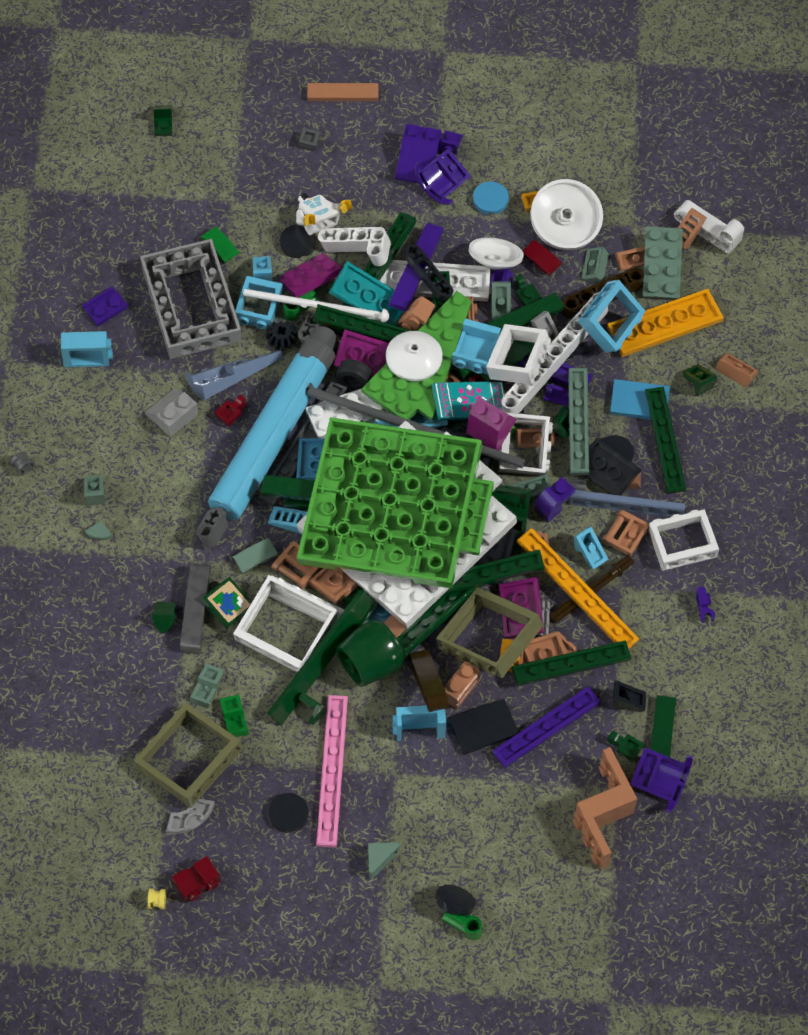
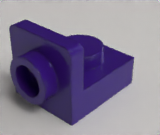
M445 130L443 138L440 140L439 151L444 152L449 148L454 155H457L462 134Z

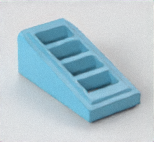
M274 506L268 524L302 534L296 524L298 519H302L307 512ZM277 513H281L279 520H275ZM288 515L286 521H283L284 516ZM292 517L295 518L294 521H293V523L290 522V520H291Z

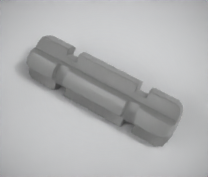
M541 601L544 633L538 634V637L549 634V601Z

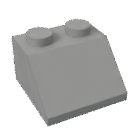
M171 390L145 411V414L171 437L198 415V406L185 392Z

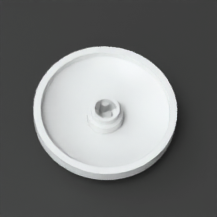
M560 179L546 184L538 191L531 205L530 218L534 231L543 242L553 248L570 251L583 248L594 240L602 226L603 209L599 198L588 186L576 180Z

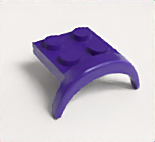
M449 148L423 169L421 160L417 161L415 165V175L423 190L435 202L442 205L452 204L453 200L445 197L471 177Z
M645 747L630 785L668 800L669 803L666 811L672 812L688 778L693 757L687 755L685 763H682Z

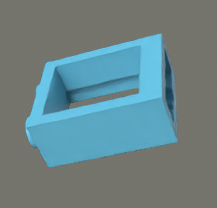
M246 276L235 310L238 322L241 325L249 324L259 329H267L268 326H272L280 302L272 301L268 315L245 311L243 307L247 296H243L244 289L282 295L283 285L282 283Z
M106 331L61 333V352L64 367L109 366V359H113V350L111 348V338H107Z

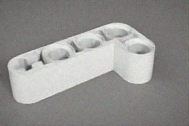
M686 200L674 213L675 219L680 223L691 208L706 216L707 219L699 230L698 235L707 241L710 240V243L722 251L725 250V253H731L742 240L744 227L739 221L732 219L726 225L689 200ZM694 216L691 217L697 223L700 221ZM687 223V225L691 228H695V226L691 223Z
M382 227L326 228L318 234V239L326 252L367 251L375 266H382L388 260L391 241Z

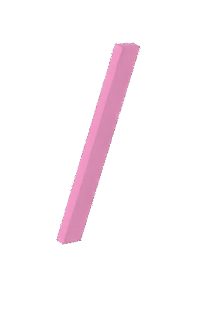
M328 695L316 847L337 848L348 696Z

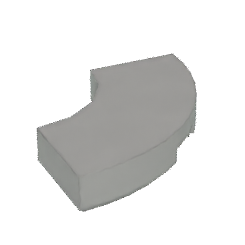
M199 799L192 808L188 807L179 813H170L166 833L181 834L199 827L210 816L215 801Z

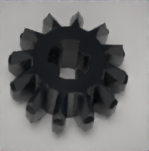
M280 319L279 323L273 321L272 326H268L266 339L269 346H274L275 351L279 347H281L282 351H284L285 347L291 349L292 344H296L298 332L295 330L294 324L290 325L289 320L283 323Z

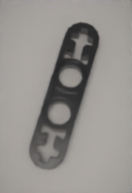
M408 244L404 251L405 260L439 301L446 302L453 295L452 286L418 245ZM423 263L426 264L428 268L422 269L418 265ZM436 277L439 281L432 282L429 278Z

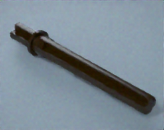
M626 555L616 564L612 563L607 571L588 584V586L594 593L598 592L616 577H621L623 575L622 572L634 564V560L630 555ZM570 598L550 613L549 618L553 623H557L576 609L578 605Z

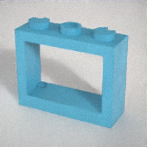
M614 280L605 284L578 322L605 353L616 352L622 347L624 340L632 334V329L640 323L646 311L619 280ZM616 296L630 314L611 338L597 322V319Z

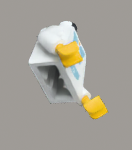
M303 193L298 198L300 203L296 212V223L303 225L309 235L333 227L338 223L340 212L346 213L348 209H353L351 200H343L341 203L335 204L326 200L322 195L310 198L306 193Z

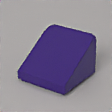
M508 268L491 271L490 288H492V282H511L512 289L513 273Z

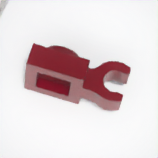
M239 395L232 403L227 400L214 412L215 416L229 427L242 415L240 410L247 405L245 402L246 398Z

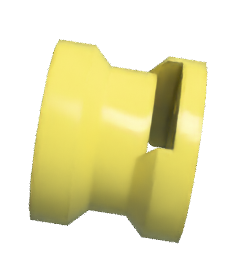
M149 888L148 909L159 907L165 910L166 889L155 891Z

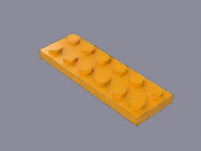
M705 289L645 310L646 312L643 314L642 320L632 329V334L624 340L619 352L624 357L723 322L724 317L709 289ZM627 317L607 324L611 337L615 335Z

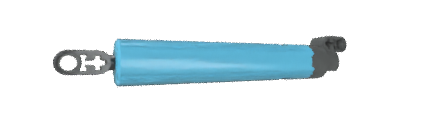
M315 312L306 318L298 332V337L302 343L301 348L208 499L211 509L206 513L197 528V535L207 548H212L218 544L228 527L227 519L237 520L240 518L263 480L264 475H266L312 398L308 396L310 387L318 388L335 359L334 352L340 343L333 330L327 326L313 323Z

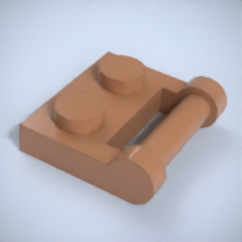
M619 510L617 519L608 533L602 537L601 542L631 557L648 531L649 523L624 510ZM625 521L629 522L618 540L614 539L613 537L622 523Z
M293 541L276 559L272 569L276 572L280 571L298 584L297 587L304 590L309 583L308 581L321 568L298 564L297 555L300 545ZM287 561L304 573L303 578L283 565L284 562Z

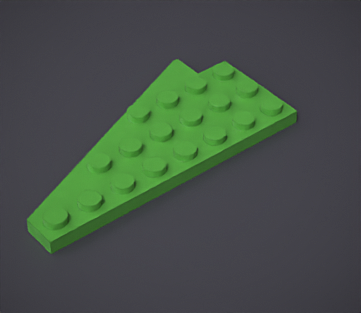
M456 291L418 330L431 335L442 349V363L439 370L433 376L422 381H407L396 376L386 363L362 388V393L390 414L410 420L418 412L429 421H432L436 412L432 384L446 382L451 367L452 354L456 350L463 331V323L467 319L471 300Z

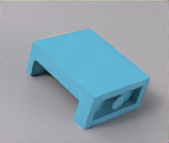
M465 319L455 352L452 354L451 365L460 369L472 370L478 374H488L486 366L500 336L501 328Z
M426 706L396 707V715H393L392 729L393 735H397V741H401L402 730L436 728L437 739L445 738V709L428 712Z

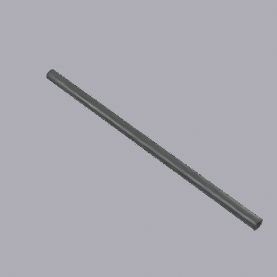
M310 387L308 391V396L396 426H400L403 422L407 421L418 431L438 434L445 433L314 387ZM482 445L481 455L523 468L525 459Z

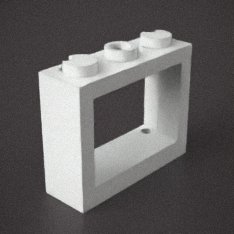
M504 324L486 366L489 378L532 385L536 375L538 376L540 364L544 362L545 352L550 348L551 339L548 337L547 330ZM514 340L535 343L525 368L503 365Z
M508 413L517 419L515 423L542 425L539 467L519 468L499 461L498 472L544 475L546 471H549L550 460H547V452L551 451V441H548V435L552 434L553 422H550V417ZM510 432L500 447V451L509 454Z
M705 509L700 511L692 510L688 514L683 515L675 514L670 518L663 520L655 519L649 523L648 533L662 571L717 558L719 547ZM697 522L701 523L708 545L667 555L659 534L660 531Z

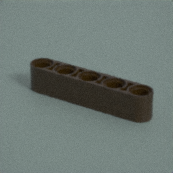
M631 268L565 297L563 300V316L568 319L574 318L588 302L585 300H590L609 281L619 280L630 293L638 291L643 286L644 272L640 268ZM615 296V297L612 299V301H615V300H617L618 298Z
M429 650L409 653V661L412 663L411 669L428 712L448 709V697Z

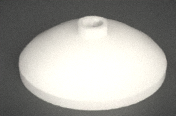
M479 238L473 240L469 245L470 255L477 262L490 269L512 268L523 260L522 250L506 240Z
M407 331L391 340L386 350V362L389 369L399 378L407 381H422L430 378L439 370L442 363V349L431 335L420 331Z

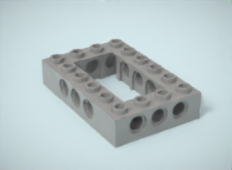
M212 239L140 256L142 271L169 359L242 341L241 328ZM200 270L216 321H208L206 324L194 327L192 325L181 330L180 321L176 317L175 304H172L170 288H167L166 278Z

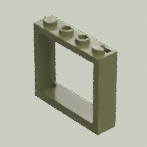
M477 587L436 639L443 653L454 655L462 662L467 661L477 669L485 670L491 676L496 675L503 678L541 630L543 624L539 614ZM482 606L525 625L497 662L454 643Z
M185 703L175 711L174 716L162 725L158 734L150 738L148 745L136 754L133 761L136 769L192 808L243 748L241 740ZM189 716L228 744L191 786L184 790L147 762Z

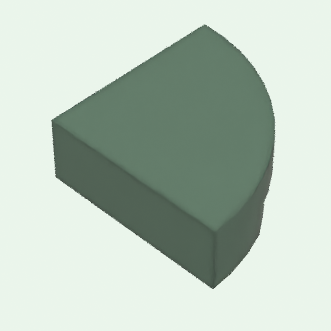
M102 521L85 530V534L91 539L108 540L112 538V534Z

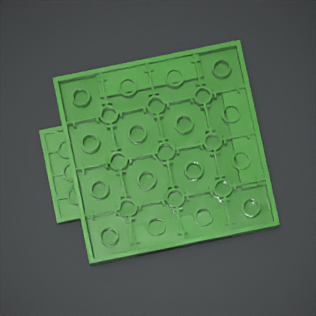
M330 417L298 550V564L332 570L343 568L412 579L413 583L452 589L459 554L465 553L478 556L480 554L494 481L476 479L482 441Z

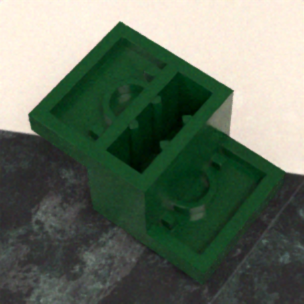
M499 485L492 492V496L513 513L517 519V523L512 527L517 529L511 552L523 553V548L517 543V540L526 531L531 489Z

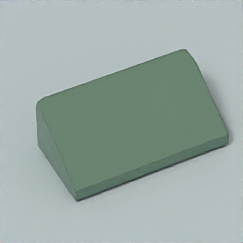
M604 247L587 249L581 280L594 283L604 281L609 256Z

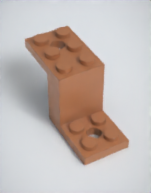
M611 747L603 750L599 766L601 775L603 777L606 776L609 781V790L578 802L573 819L576 829L581 830L583 834L582 840L586 848L590 847L592 851L591 858L593 863L599 865L601 870L609 866L611 851L599 828L633 814L637 803V797Z

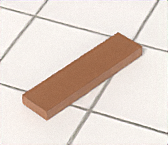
M307 83V101H378V83Z

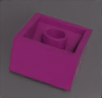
M478 397L469 412L467 434L481 440L486 446L499 450L517 419Z

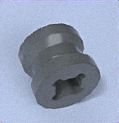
M24 451L17 453L10 461L12 467H16L17 473L20 476L30 472L34 467V462L28 459V455Z

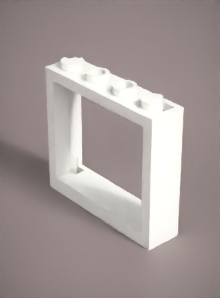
M268 575L233 633L234 639L298 672L333 626L338 617L337 610L330 603L326 602L324 604L318 601L319 599L316 596L303 593L299 587L295 585L289 586L285 584L283 579ZM272 589L327 617L302 661L247 633Z

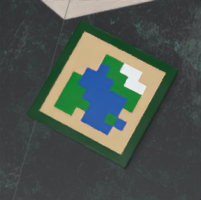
M230 576L201 599L203 604L225 629H228L243 617L252 603Z

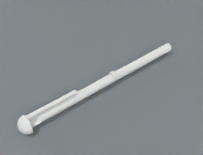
M244 289L243 296L300 305L304 308H307V306L317 308V304L383 323L389 319V313L386 309L379 312Z

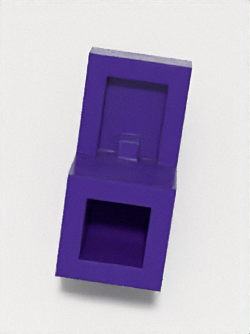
M561 477L550 488L547 487L540 494L535 503V511L549 523L562 511V504L575 493V488Z

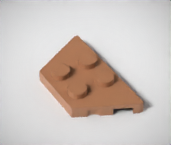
M559 631L534 638L520 655L519 664L576 652L577 647L568 642Z

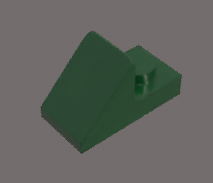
M172 105L154 106V135L173 136Z
M699 364L682 371L684 378L693 383L697 396L713 389L717 381V375Z

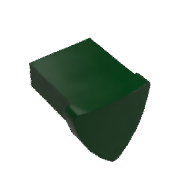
M156 602L151 616L155 626L161 633H165L172 626L176 616V603Z
M302 692L298 699L314 709L309 723L315 725L327 707Z

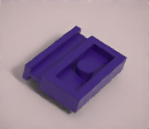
M112 286L84 303L82 308L98 327L126 310L128 304Z

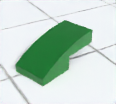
M216 226L201 236L203 241L212 239L216 254L223 264L239 254V251Z
M239 694L220 698L227 731L235 737L249 735Z

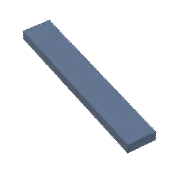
M575 490V493L569 498L570 505L616 511L624 510L626 512L671 517L675 514L683 515L685 511V504L579 490Z

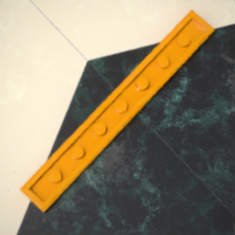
M532 528L517 540V543L526 552L540 549L545 566L544 571L614 643L626 640L628 649H630L639 641V638Z

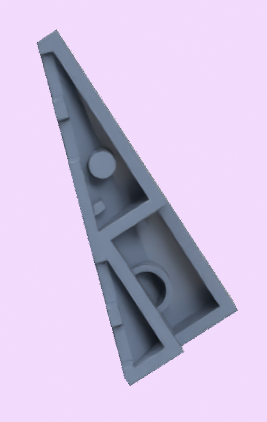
M276 350V352L267 355L260 354L258 358L252 360L244 358L221 364L208 370L206 368L201 369L200 373L194 375L186 373L184 376L197 398L206 400L282 359L283 355L281 350Z

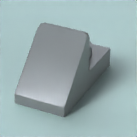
M544 311L531 320L534 328L547 330L551 343L559 335L549 312Z

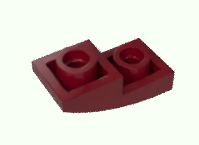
M535 240L522 251L525 258L535 263L539 270L549 276L562 264L554 254Z

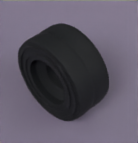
M346 359L339 365L336 380L348 389L356 391L363 388L370 381L372 371L363 362Z

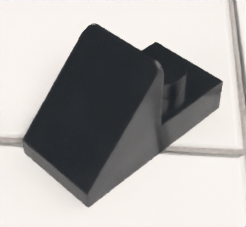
M614 681V710L627 707L638 712L645 711L646 692L620 681Z

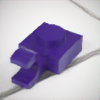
M705 586L697 587L695 597L700 613V621L704 623V616L708 615L711 617V621L714 622L715 612L708 607V605H711L710 594L706 593Z

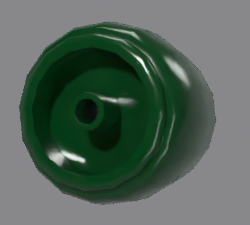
M371 620L361 625L336 647V652L342 666L352 680L360 687L395 673L402 667L404 661V653L399 641L390 628L380 620Z

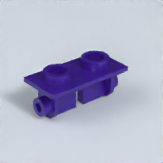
M554 383L547 385L544 400L563 406L569 404V389L556 386Z

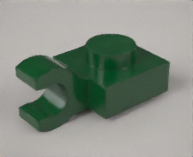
M522 274L515 277L516 281L514 284L519 289L516 295L524 306L542 299L533 284L527 286Z
M614 731L611 732L607 740L613 746H618L617 753L632 762L635 761L644 747V743L627 734L623 738Z

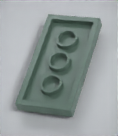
M646 226L642 298L668 300L680 298L683 229Z

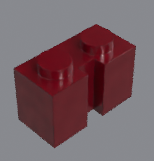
M208 856L194 863L189 869L185 868L172 876V882L185 903L197 900L201 897V893L206 890H214L218 887V883L221 882L220 875Z

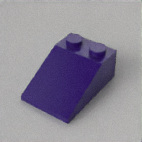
M406 124L395 179L419 183L415 175L416 162L421 160L423 169L438 157L442 130Z

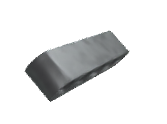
M191 563L180 651L201 652L202 629H204L206 614L204 612L206 611V606L201 599L208 594L209 576L211 573V565Z

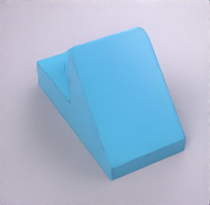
M252 257L253 277L272 281L271 257Z
M591 526L574 536V549L576 552L582 553L590 569H595L608 560Z

